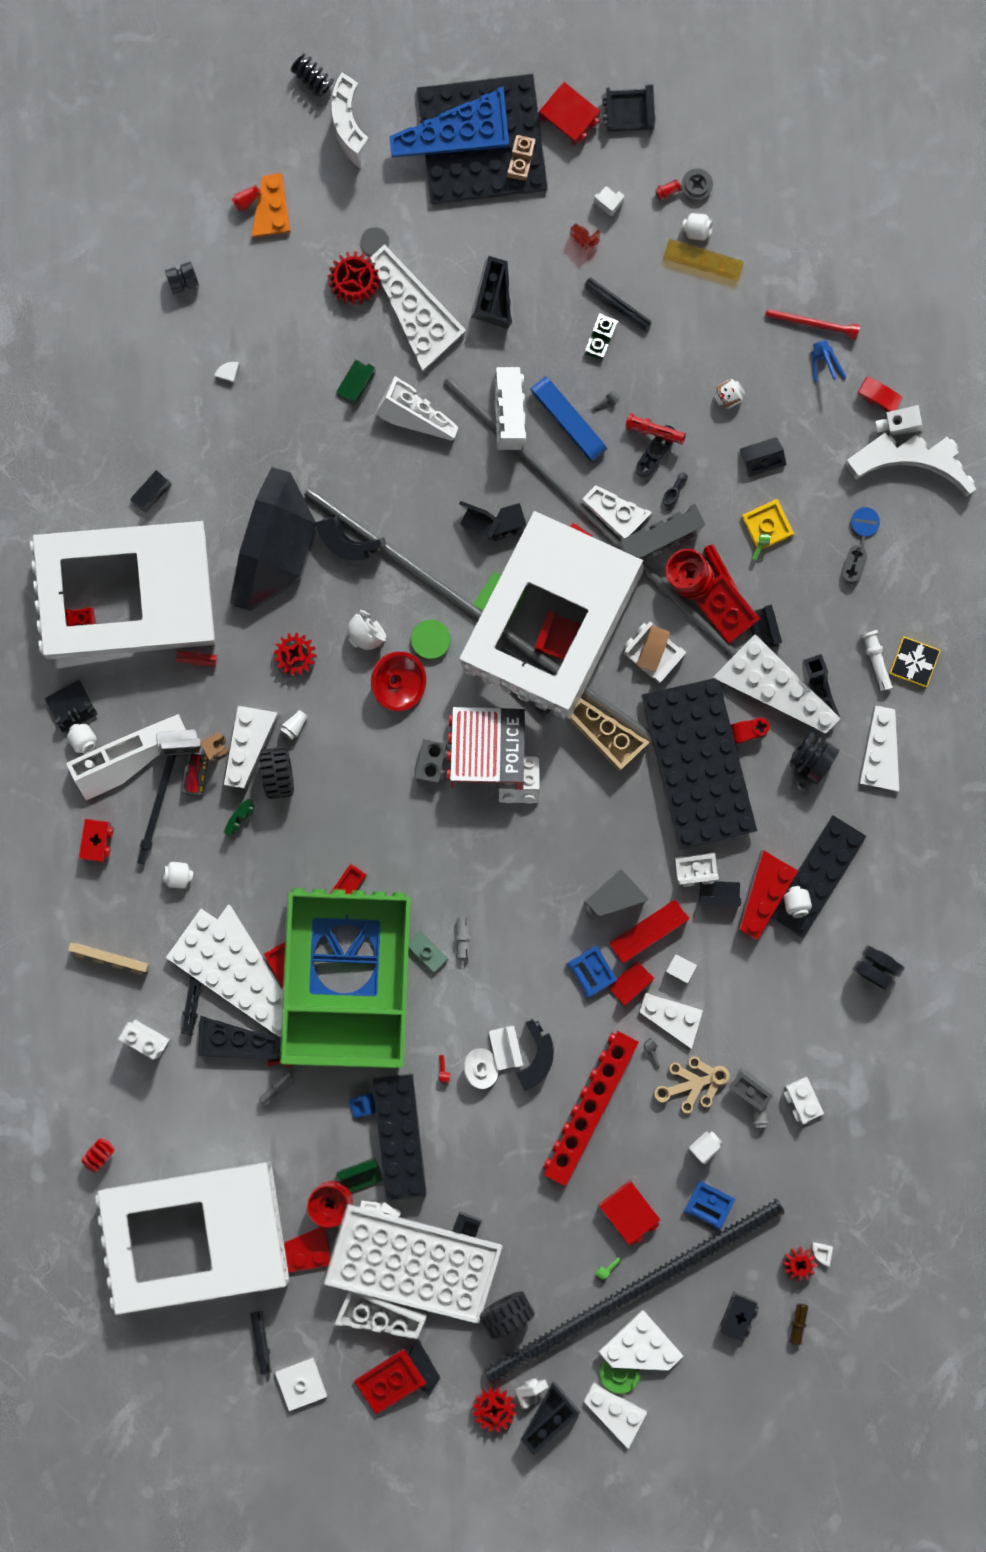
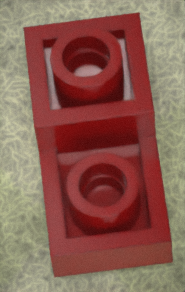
M868 376L865 377L857 392L870 404L876 403L886 412L897 410L903 398L888 386Z
M94 608L65 610L66 626L96 624Z

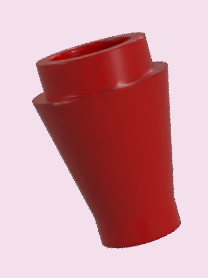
M254 185L234 194L235 196L232 198V201L240 212L246 211L262 193Z

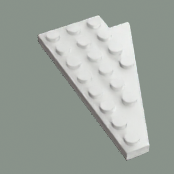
M228 904L220 917L216 919L203 909H200L166 958L281 1038L283 990L234 910Z

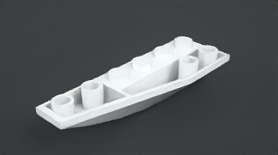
M178 714L104 745L66 764L76 785L87 801L124 784L159 755L157 732L186 729Z

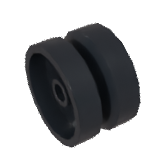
M866 945L862 956L870 964L859 960L855 963L852 970L880 988L891 992L896 983L887 973L900 977L905 967L888 954Z

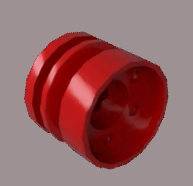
M683 549L674 553L668 560L665 568L666 577L680 595L688 599H698L705 596L712 589L715 581L714 571L702 554L693 549Z
M330 1180L321 1183L308 1198L307 1210L310 1218L321 1227L331 1228L338 1226L343 1221L347 1204L353 1205L352 1194L347 1186L339 1181ZM329 1198L336 1201L334 1207L327 1204Z

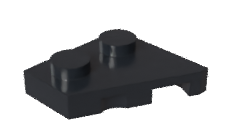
M417 1338L407 1355L426 1382L419 1389L429 1395L439 1381L440 1375L422 1346L421 1341Z

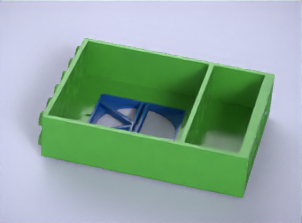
M292 888V892H287L280 1044L281 1064L404 1068L411 897H406V893L392 892V896H386V892L374 891L372 895H365L366 891H352V894H345V890H332V893H325V889H312V893H307L305 888ZM351 925L360 929L346 954L343 953L332 931L333 927ZM322 935L327 937L335 955L314 953L315 947ZM365 937H369L373 944L375 955H354ZM314 962L375 964L370 979L365 985L353 992L339 993L330 990L320 981L314 968Z

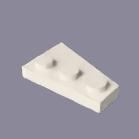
M596 485L581 500L621 539L630 536L652 513L635 506L636 504L630 501H624L618 498L617 495Z
M645 993L639 1012L692 1049L703 1010Z
M593 1382L584 1402L629 1449L647 1411Z

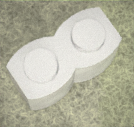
M706 1131L689 1148L705 1164L722 1148L720 1146L722 1141L713 1132L709 1134Z

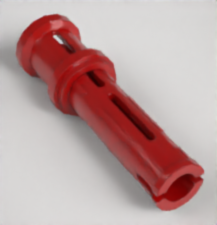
M633 413L629 414L625 429L628 431L631 429L641 432V435L644 436L650 434L683 445L686 438L685 432L652 423V420L649 418L642 419L636 417Z

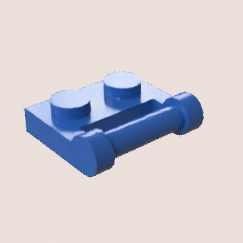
M597 945L566 963L568 969L571 968L585 991L584 995L586 998L617 980ZM583 961L597 984L596 986H590L578 963Z
M699 1180L683 1213L686 1215L691 1214L720 1231L736 1199ZM698 1202L719 1213V1218L716 1219L695 1208V1203Z

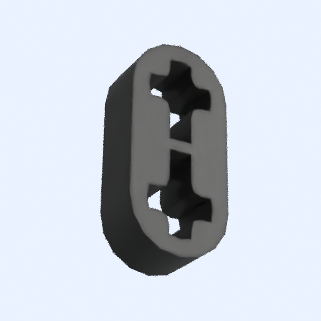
M861 545L851 547L847 555L843 576L849 583L858 582L863 573L867 552ZM858 550H860V552H861V554H863V556H862V557H858V560H857V563H856V562H855V556L853 555V552L856 553ZM854 565L856 566L855 572L857 576L850 578L847 572L852 571Z

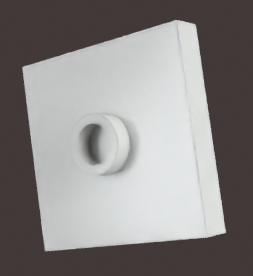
M314 1357L275 1372L289 1411L328 1396Z

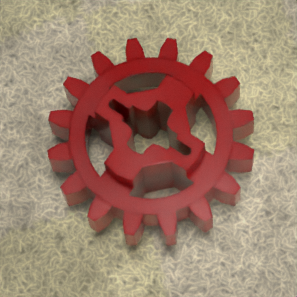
M298 632L295 633L294 637L290 633H287V639L281 637L282 643H276L275 645L278 647V650L273 651L275 655H278L274 661L280 662L277 667L279 669L284 667L285 674L291 671L292 676H295L297 671L300 675H303V669L309 672L308 665L314 666L315 663L312 661V658H317V655L312 653V651L316 650V647H310L312 640L305 641L306 635H302L299 638ZM297 641L295 645L287 646L288 643ZM304 645L307 647L308 657L303 654ZM298 650L300 656L292 659L291 651L295 652ZM282 652L287 655L286 663L282 659ZM299 662L304 663L303 665H301V666H299V667H294V665H295L296 663H299Z
M489 1386V1392L487 1393L482 1389V1396L476 1395L475 1397L478 1403L475 1402L472 1407L477 1409L472 1411L474 1416L478 1415L475 1422H482V1429L488 1426L489 1432L492 1431V1428H496V1431L499 1432L500 1426L507 1429L506 1422H513L510 1416H516V1411L511 1410L516 1407V1403H510L513 1396L507 1397V1390L505 1389L503 1392H500L499 1386H497L496 1391H493L492 1387ZM496 1396L502 1398L504 1402L497 1400ZM488 1398L487 1404L481 1407L483 1401ZM492 1405L498 1408L497 1413H493L491 1410ZM508 1411L506 1416L500 1421L502 1413ZM484 1417H489L493 1422L486 1420Z

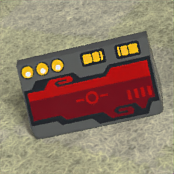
M187 754L182 786L183 793L204 794L208 764L207 755Z

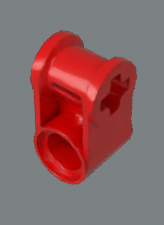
M756 718L731 724L735 744L766 735L770 729L769 722L765 718ZM758 722H760L761 725H765L763 732H760V730L755 729V727L758 725Z

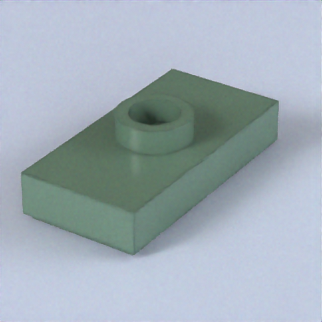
M421 931L409 941V948L433 972L448 959Z

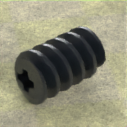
M302 54L292 64L290 71L296 74L298 79H302V83L307 85L309 90H313L312 92L315 96L319 95L320 97L330 89L334 79L331 78L327 81L329 74L321 75L323 68L320 67L316 70L318 63L310 64L312 57L309 56L305 59V54Z

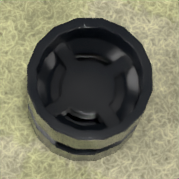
M191 261L181 264L180 269L172 267L165 270L173 295L184 291V287L191 289L199 286Z

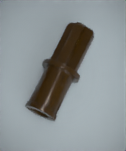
M797 1303L794 1320L791 1321L792 1330L789 1342L795 1345H802L804 1328L807 1327L805 1322L808 1305L804 1303Z

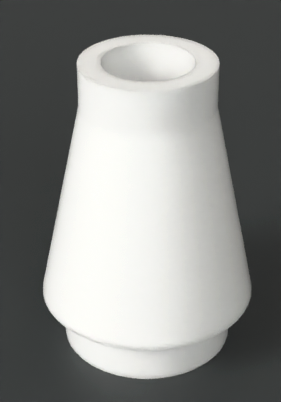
M298 710L295 715L281 725L280 732L290 740L297 738L308 716Z

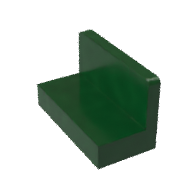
M355 360L336 393L356 405L376 373L375 367L369 363L365 365Z
M375 1157L339 1170L336 1173L339 1181L346 1185L350 1192L383 1180Z

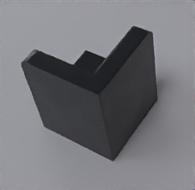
M459 1211L452 1232L475 1238L482 1219Z

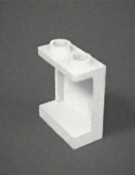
M651 622L647 625L643 623L636 631L639 635L634 640L630 638L623 646L626 649L623 654L636 665L644 647V640L651 625H653ZM668 639L656 672L640 668L660 684L686 654V651L681 647L678 648Z
M134 1020L133 1023L128 1022L119 1037L120 1041L153 1060L161 1056L170 1041L169 1038L137 1020Z

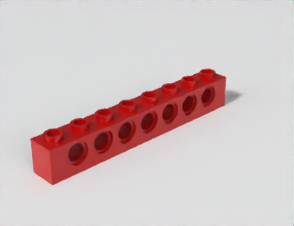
M618 1030L615 1033L611 1032L606 1042L609 1046L606 1051L602 1050L597 1060L600 1062L598 1068L592 1069L588 1077L591 1081L588 1087H583L579 1095L582 1098L579 1105L575 1104L570 1112V1115L573 1117L569 1123L565 1122L561 1130L563 1136L560 1141L556 1140L551 1150L554 1152L552 1158H547L542 1167L545 1170V1176L564 1186L567 1185L639 1044L638 1040ZM615 1047H620L623 1051L620 1058L612 1057V1050ZM606 1065H610L614 1069L611 1076H605L602 1073ZM597 1083L604 1085V1091L601 1094H596L593 1091V1087ZM588 1101L595 1103V1109L592 1112L584 1110V1105ZM579 1119L586 1122V1127L583 1130L575 1128V1122ZM570 1137L577 1140V1144L573 1148H569L565 1144L566 1140ZM561 1155L568 1158V1162L564 1166H559L556 1163L557 1158Z

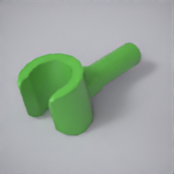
M769 534L759 535L758 545L752 559L757 560L763 545L769 546L771 538Z
M618 1257L606 1269L600 1266L595 1275L600 1279H606L612 1269L621 1262L620 1258Z

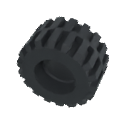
M286 747L261 750L259 763L266 797L268 799L293 796L294 780L290 756Z
M521 1291L507 1295L494 1302L481 1312L479 1318L490 1338L498 1339L527 1324L534 1317L535 1312L524 1292Z

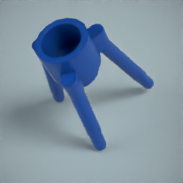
M823 340L813 344L814 351L810 353L813 362L814 382L818 381L817 358L819 360H826L832 378L836 380L837 377L829 358L831 357L842 378L845 379L846 375L828 341Z

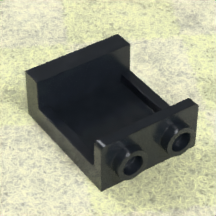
M645 85V89L610 91V87L606 88L605 94H602V106H606V113H603V125H607V132L654 130L656 122L653 85Z

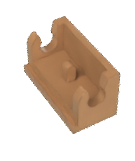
M221 732L200 742L208 759L212 762H216L217 758L229 751V748H225L224 745L221 746L220 744L226 740Z

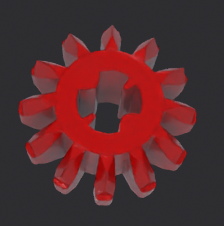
M100 1138L85 1153L81 1163L93 1173L97 1172L113 1155L115 1148L108 1140Z
M798 1247V1253H796L791 1248L790 1251L793 1255L790 1256L787 1253L784 1255L789 1261H782L784 1266H788L784 1269L785 1274L790 1273L789 1278L791 1280L796 1276L798 1282H801L802 1276L806 1281L809 1280L807 1274H815L811 1268L817 1267V1264L812 1262L816 1257L814 1255L809 1256V1249H806L803 1253V1248ZM797 1261H798V1262H801V1261H802V1263L804 1264V1266H803V1267H800V1266H799V1267L796 1269L797 1265H796L795 1263H796Z

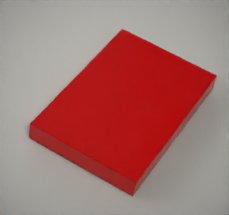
M724 572L715 578L713 587L708 594L694 599L728 644L732 643L761 619Z
M404 1348L354 1380L376 1415L426 1383Z

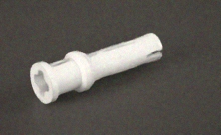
M878 630L860 636L864 639L867 649L865 651L866 654L870 655L880 691L893 688L881 653L883 646H880L877 637Z

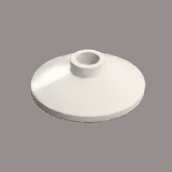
M479 1048L472 1050L464 1062L466 1079L475 1088L485 1089L492 1086L498 1076L494 1055L487 1049Z

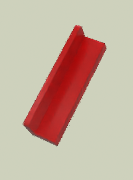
M673 900L612 940L610 946L620 961L624 963L690 918L683 911L677 900Z

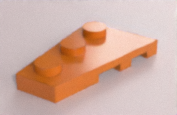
M282 173L264 175L261 180L260 191L262 195L258 197L251 234L252 238L291 233Z

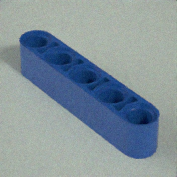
M547 376L530 388L537 400L591 462L607 450L603 441Z

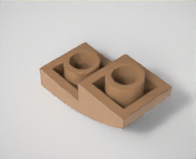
M516 135L507 177L527 181L536 139Z
M651 625L644 640V647L636 662L637 666L656 672L670 635L669 631Z

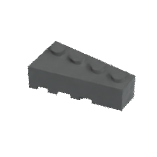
M696 504L689 506V509L684 514L679 511L667 518L666 522L663 520L650 526L649 530L645 528L622 539L618 546L621 551L645 562L646 557L651 555L654 558L662 554V550L667 547L670 550L681 545L680 541L687 539V541H691L697 538L698 533L706 524Z

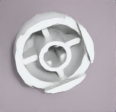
M360 610L349 621V641L354 647L372 650L386 641V634L377 621L372 622L369 619L371 615L364 610Z

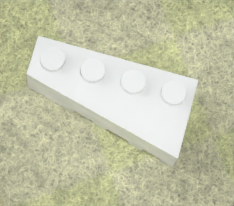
M496 367L494 378L497 450H521L523 443H526V431L524 428L525 412H523L525 395L522 393L521 387L524 386V375L520 373V367Z
M238 706L224 785L241 789L247 788L258 763L260 751L264 750L275 722L279 717L277 712Z
M349 1291L335 1325L352 1326V1328L371 1329L375 1332L382 1331L417 1339L427 1313L411 1306Z

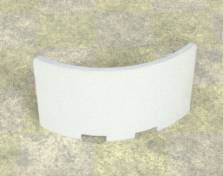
M341 73L332 94V117L340 147L350 161L360 168V152L369 141V137L358 128L352 115V101L359 85L356 81Z

